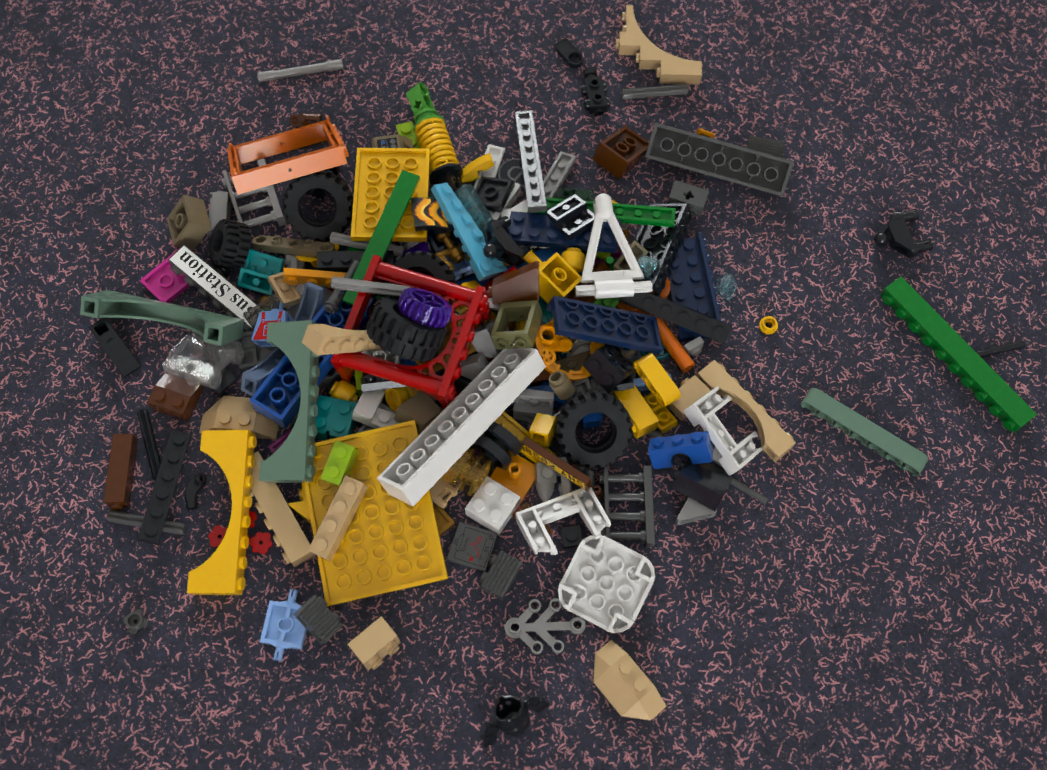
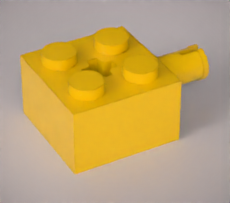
M532 250L523 258L528 264L539 261L540 296L547 303L550 302L553 296L564 298L581 281V276L557 252L546 262H542Z

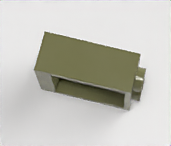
M538 300L501 303L490 335L496 350L533 348L543 316ZM527 321L522 331H505L508 322Z

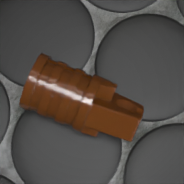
M321 113L290 115V126L303 127L323 121ZM308 120H317V122H308Z

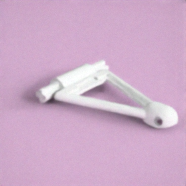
M605 193L597 195L593 204L595 218L581 277V283H593L594 285L575 286L576 297L594 296L595 299L633 297L634 293L652 292L653 285L651 281L633 282V280H642L645 277L613 212L611 197ZM608 221L630 270L592 272L603 222Z

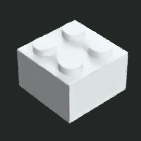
M487 476L466 506L465 514L487 529L500 535L520 505L521 497Z

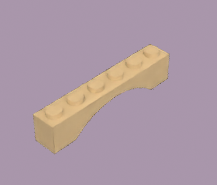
M326 324L308 325L302 343L316 355L383 350L368 337L367 330H348Z
M713 360L697 374V377L710 390L718 386L719 390L716 394L724 398L729 395L732 398V402L738 404L747 412L758 429L763 451L775 463L796 444L792 435L785 432L780 427L779 422L771 418L762 405L755 402L750 392L744 390L738 380L726 372L722 364H718Z

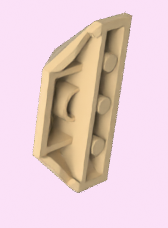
M223 396L203 414L199 433L202 434V431L249 430L255 434L256 438L277 440L279 424L254 410L249 401L251 398Z
M610 640L595 653L593 683L621 717L652 720L667 707L653 683L627 652Z

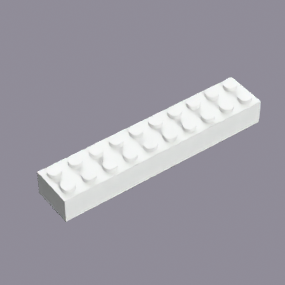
M503 349L377 477L387 493L411 506L419 502L426 492L435 485L465 451L475 443L504 410L543 371L546 366L537 349Z

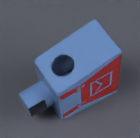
M273 302L271 311H261L259 313L251 338L258 347H275L267 342L268 323L293 321L292 317L283 310V303Z

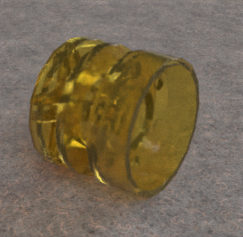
M470 447L443 475L442 480L451 486H454L461 480L460 491L463 492L467 485H469L470 488L467 495L472 497L480 489L488 476L492 460L487 459L482 466L481 462L484 456L481 454L476 461L472 460L475 450Z

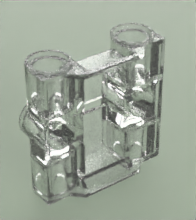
M193 332L191 335H185L169 352L168 359L162 366L166 374L186 380L189 386L202 385L211 389H217L222 381L220 372L230 362L240 364L244 358V349L241 343L235 341L222 346L203 342L201 335ZM207 359H210L207 364L204 363Z

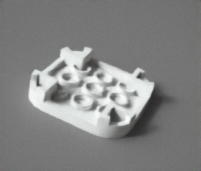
M590 535L578 545L559 584V600L566 610L608 632H624L635 622L655 579L654 567L645 556L606 536L601 535L598 539H595L593 535Z

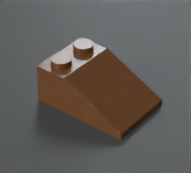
M624 126L599 143L592 160L600 167L608 170L614 177L621 179L645 155L649 142L627 126Z
M177 359L157 382L147 403L155 411L189 421L212 370Z

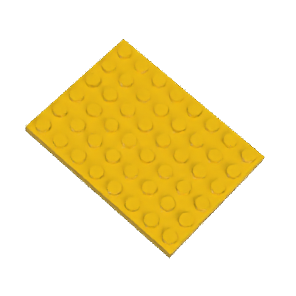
M415 420L315 443V476L313 477V482L304 483L314 537L339 489L338 486L320 479L335 440L354 446L359 450L349 477L368 486L332 561L317 555L327 607L448 579L430 489L419 502L411 506L389 495L377 479L419 436Z

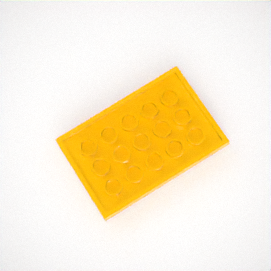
M357 148L351 241H370L402 170L420 176L412 198H428L430 148ZM411 200L392 242H427V230L415 231Z

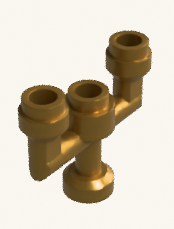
M450 232L438 234L436 239L438 242H444L448 249L437 252L434 255L443 260L450 267L451 271L454 272L455 268L452 262L458 264L465 259V253L461 248L463 244L460 243L455 246L450 239ZM449 256L452 262L447 261L445 257Z

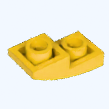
M491 153L473 160L463 168L462 183L474 181L476 178H479L478 171H486L494 166Z
M652 393L643 397L659 419L657 428L661 434L678 425L677 419L667 409V406L662 407Z

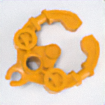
M553 318L550 322L539 326L535 344L546 366L545 370L550 374L562 371V373L568 376L570 381H579L592 376L583 365L579 371L570 369L569 372L560 369L561 365L555 363V352H569L573 346L572 341L565 336L555 335ZM542 335H548L550 340L544 339ZM591 342L589 347L590 353L593 354L598 348L605 345Z

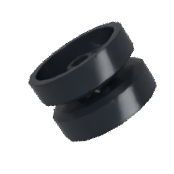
M493 422L484 432V435H481L472 444L485 459L503 470H506L512 463L511 456H517L523 449L521 442L511 432L496 422Z

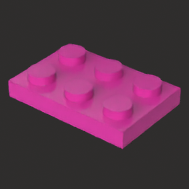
M173 254L139 280L157 300L171 303L190 287L183 280L184 277L180 274L177 276L171 271L168 259Z

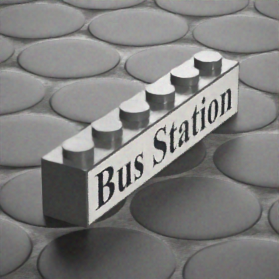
M183 245L168 259L171 265L170 269L175 275L178 276L180 274L184 277L183 280L190 287L195 286L198 289L197 292L206 299L208 297L212 300V305L218 310H224L226 312L225 315L244 319V332L254 331L258 317L256 312L262 309L187 246Z

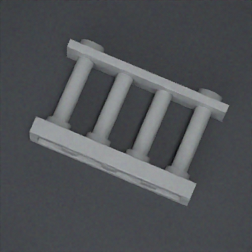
M264 158L257 160L259 166L266 165ZM223 170L225 178H222L224 188L229 190L238 219L237 222L244 223L248 227L272 220L274 222L277 221L279 227L286 225L273 185L237 195V192H234L232 188L234 184L232 178H229L227 171ZM263 191L264 193L268 192L269 196L266 199L238 207L236 199ZM266 206L273 207L274 211H270V214L244 222L242 220V213Z

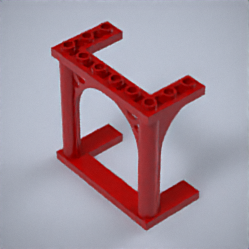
M373 254L363 280L385 283L386 281L396 285L423 289L441 296L447 302L449 300L455 302L451 305L453 310L450 340L442 353L436 358L416 366L400 365L361 352L333 354L331 363L342 380L350 382L354 370L361 371L426 393L438 400L444 410L458 396L454 382L461 375L462 367L460 366L462 360L465 361L468 356L469 349L467 347L469 342L472 343L474 339V327L476 324L483 326L484 321L490 317L491 309H489L490 303L488 302L485 287L477 285L476 290L384 263L381 256ZM358 292L344 329L358 330L372 293ZM460 306L468 308L467 312L463 315L454 314L455 309ZM459 320H464L461 322V327H458L457 322ZM454 339L457 340V342H456L455 344L452 343V340H454ZM447 355L451 357L448 358L449 364L444 361V357ZM439 363L445 368L442 376L435 374L433 370L435 364ZM426 368L429 369L431 376H428V373H422V371Z

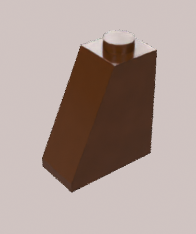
M539 261L532 262L494 278L492 286H489V297H492V304L538 300L539 303Z

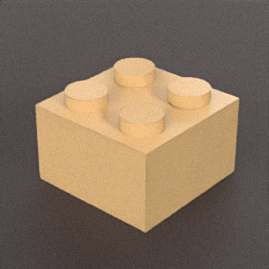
M381 616L347 645L367 670L370 668L374 670L382 664V658L387 654L389 656L393 655L399 649L398 645L401 642L396 633Z

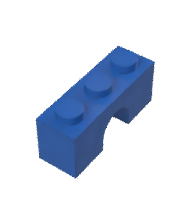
M708 431L652 438L649 442L648 453L653 468L661 469L673 467L675 454L679 453L688 455L692 465L712 462L713 446Z

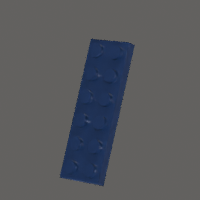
M511 211V225L508 227L507 233L517 245L525 246L530 244L535 247L559 249L573 247L584 251L588 250L592 227L569 240L556 228L546 214ZM608 221L603 222L597 252L617 253V240Z

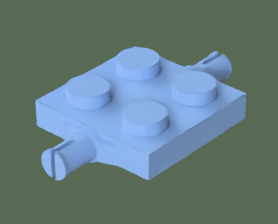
M295 589L289 590L287 601L269 602L260 642L276 647L273 658L275 661H282L284 649H303L307 629L293 615L301 607V605L296 603L298 590Z

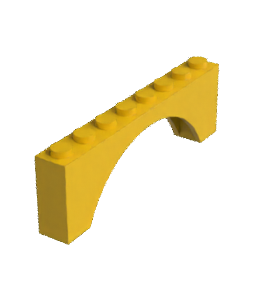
M249 430L202 431L200 450L212 457L227 477L231 490L232 511L228 529L219 547L203 564L189 572L187 593L242 595L245 589L244 569L247 567V558L245 556L246 548L249 545L247 531L251 523L249 508L252 506L250 494L251 487L254 484L252 469L255 466L254 448L257 445L255 434Z

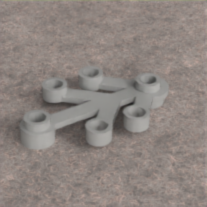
M557 598L550 601L549 607L534 623H526L533 613H537L541 609L540 601L533 599L529 602V607L519 618H510L506 622L505 633L512 639L520 638L531 648L533 654L539 655L543 651V644L540 641H534L526 633L535 632L551 647L555 654H560L564 650V643L553 638L547 631L570 630L573 634L579 635L584 632L586 624L580 617H574L571 621L547 622L562 607L560 600ZM553 602H557L559 604V607L557 609L552 607L551 604ZM537 603L539 605L538 609H532L531 604ZM580 622L581 627L577 629L573 624ZM516 624L519 626V629L513 631L511 626ZM557 643L562 646V649L559 651L554 649V645ZM535 644L540 645V651H534L533 646Z

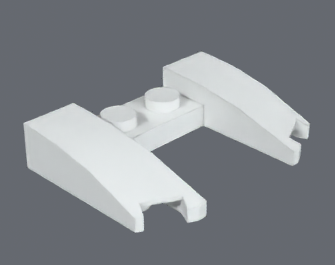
M717 386L683 410V412L694 427L700 424L704 432H709L711 441L722 455L718 461L730 476L744 467L763 449H755L752 438L758 437L756 431L752 432L738 444L733 440L715 414L732 398L727 395L722 399L716 394L719 390Z
M386 389L364 391L353 411V420L375 429L399 424L394 420L395 414L379 408Z
M581 488L515 513L517 524L534 554L537 555L538 552H551V555L558 554L544 526L548 523L579 513L595 539L601 536V531L606 526H611V522L592 488L588 492Z

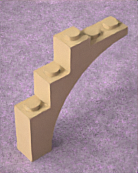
M626 5V11L622 12V22H625V25H622L619 38H616L615 49H618V55H636L635 63H639V69L656 70V78H659V84L700 85L702 62L679 58L658 48L639 28L634 16L633 5Z

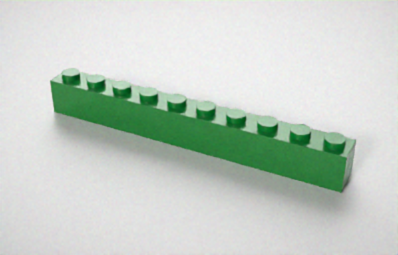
M902 276L883 290L880 295L882 301L886 305H890L895 310L896 316L903 319L908 324V328L921 337L924 345L930 346L935 356L948 365L950 372L956 373L961 378L962 384L970 388L975 393V397L989 407L990 413L997 416L1007 430L1015 433L1037 415Z

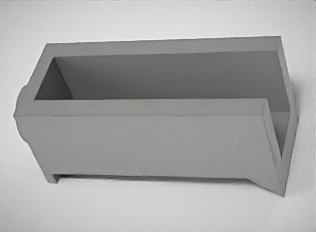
M210 192L209 221L211 228L207 232L208 238H211L212 232L220 220H230L232 200L228 192Z

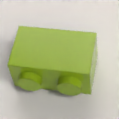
M335 440L320 479L340 487L345 475L350 476L359 450L354 446Z

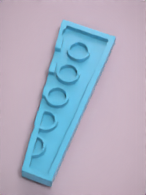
M448 183L434 185L431 191L448 223L453 225L455 237L460 238L463 244L461 246L463 252L468 253L471 259L469 263L478 280L490 279L505 272L507 268L502 261L496 257L487 258L484 256L485 236Z

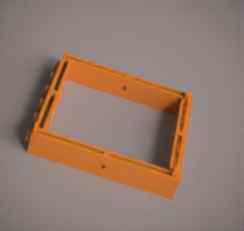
M325 116V121L233 146L232 143H229L230 147L227 148L231 178L237 195L347 164L346 157H349L347 148L335 124H331L329 116ZM326 140L330 146L242 171L241 164Z

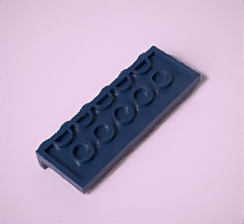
M697 232L696 237L682 239L681 247L676 254V260L671 267V273L668 275L671 301L724 322L720 318L721 305L716 300L717 288L713 286L712 282L714 279L713 270L709 268L710 256L706 254L705 250L707 246L706 239L702 237V232ZM676 325L679 342L694 340L699 336L702 339L708 338Z
M553 296L546 306L547 311H551L553 314L555 335L654 354H660L663 351L656 316Z

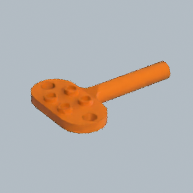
M668 277L665 282V288L662 289L660 294L661 297L666 299L670 294V281ZM620 301L615 306L617 309L654 316ZM656 316L662 345L683 373L690 371L695 366L694 361L663 319Z

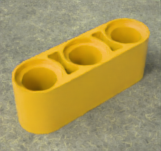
M648 353L633 362L636 372L662 407H666L681 398L678 387L652 353Z

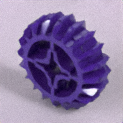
M404 289L398 300L399 311L404 316L428 327L442 328L447 325L452 315L453 309L447 300L423 289Z

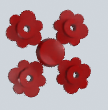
M249 509L251 520L249 528H253L255 526L254 521L257 520V514ZM217 525L213 528V532L208 534L212 547H218L221 544L228 529L227 527L222 528ZM257 532L255 537L252 538L247 534L249 544L252 546L254 553L266 554L269 550L268 548L273 545L271 535L268 532L263 534Z

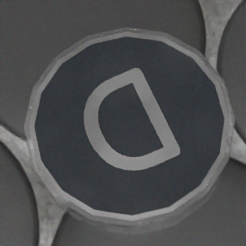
M512 158L504 161L498 169V178L513 180L514 183L516 182L521 185L522 190L525 189L521 159Z

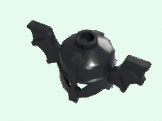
M499 694L497 696L498 701L494 706L493 717L495 720L489 723L486 722V730L480 735L483 740V747L487 748L497 741L499 729L508 736L523 735L530 723L528 710L540 713L550 706L548 701H545L543 695L535 698L529 694L528 698L523 701L522 698Z

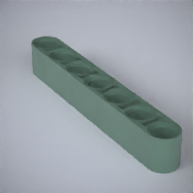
M811 388L801 402L802 408L805 407L821 419L822 417L827 420V423L836 429L840 428L849 437L858 439L867 448L876 450L885 459L894 461L895 465L905 471H910L913 473V476L918 477L929 460L928 456L817 388Z

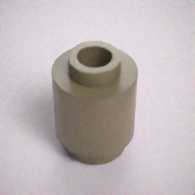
M556 371L550 375L549 385L560 400L573 396L575 387L565 373Z

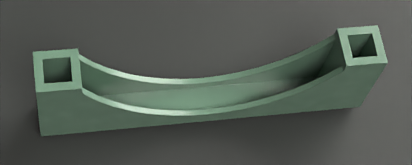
M111 290L81 296L80 315L93 318L143 319L173 324L198 333L203 337V342L220 346L243 337L244 319Z
M313 320L271 322L267 325V342L275 347H279L289 358L296 370L300 384L301 401L297 420L288 438L274 454L265 461H260L259 481L305 483L313 482V477L315 476V436L317 435L316 416L318 415L316 403L317 396L319 395L317 381L320 375V368L318 366L320 355H316L302 343L307 326L317 324Z

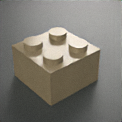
M187 195L181 197L167 218L173 246L176 247L185 245L190 250H194L211 228L204 200Z

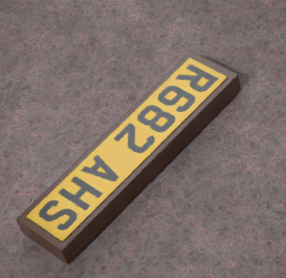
M528 437L522 440L521 443L525 452L588 492L592 487L590 477Z

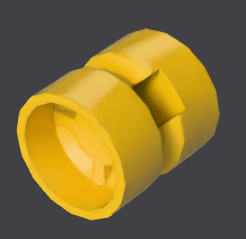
M409 386L386 389L385 400L391 410L397 411L398 406L420 391Z

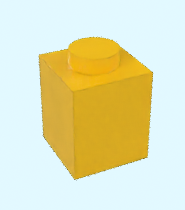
M537 413L529 429L530 439L538 445L549 447L555 434L556 417Z

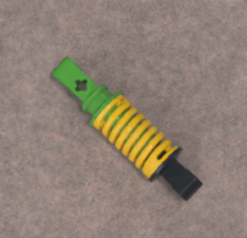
M419 82L406 92L416 123L413 126V131L420 148H430L429 174L431 183L436 185L447 182L459 199L465 194V190L460 182L463 169L459 165L443 117L438 115L436 109H434L427 87Z

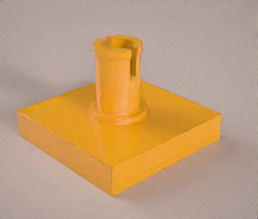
M519 455L511 456L512 463L508 468L503 470L496 467L490 478L519 495L522 503L535 482V464Z

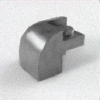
M496 319L484 323L483 326L479 325L480 328L474 330L475 336L472 341L478 353L483 352L485 357L489 358L496 357L503 350H496L490 336Z

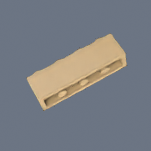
M345 475L308 551L332 561L368 486Z

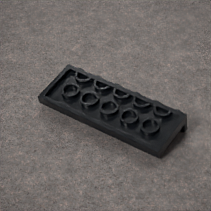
M687 203L650 204L649 206L676 208L674 227L641 225L635 241L645 248L648 253L639 263L645 278L633 280V282L651 281L654 293L659 296L662 289L665 288L666 279L671 273V267L676 260V254L681 247L683 236L686 235L687 226L692 220V213L689 211Z

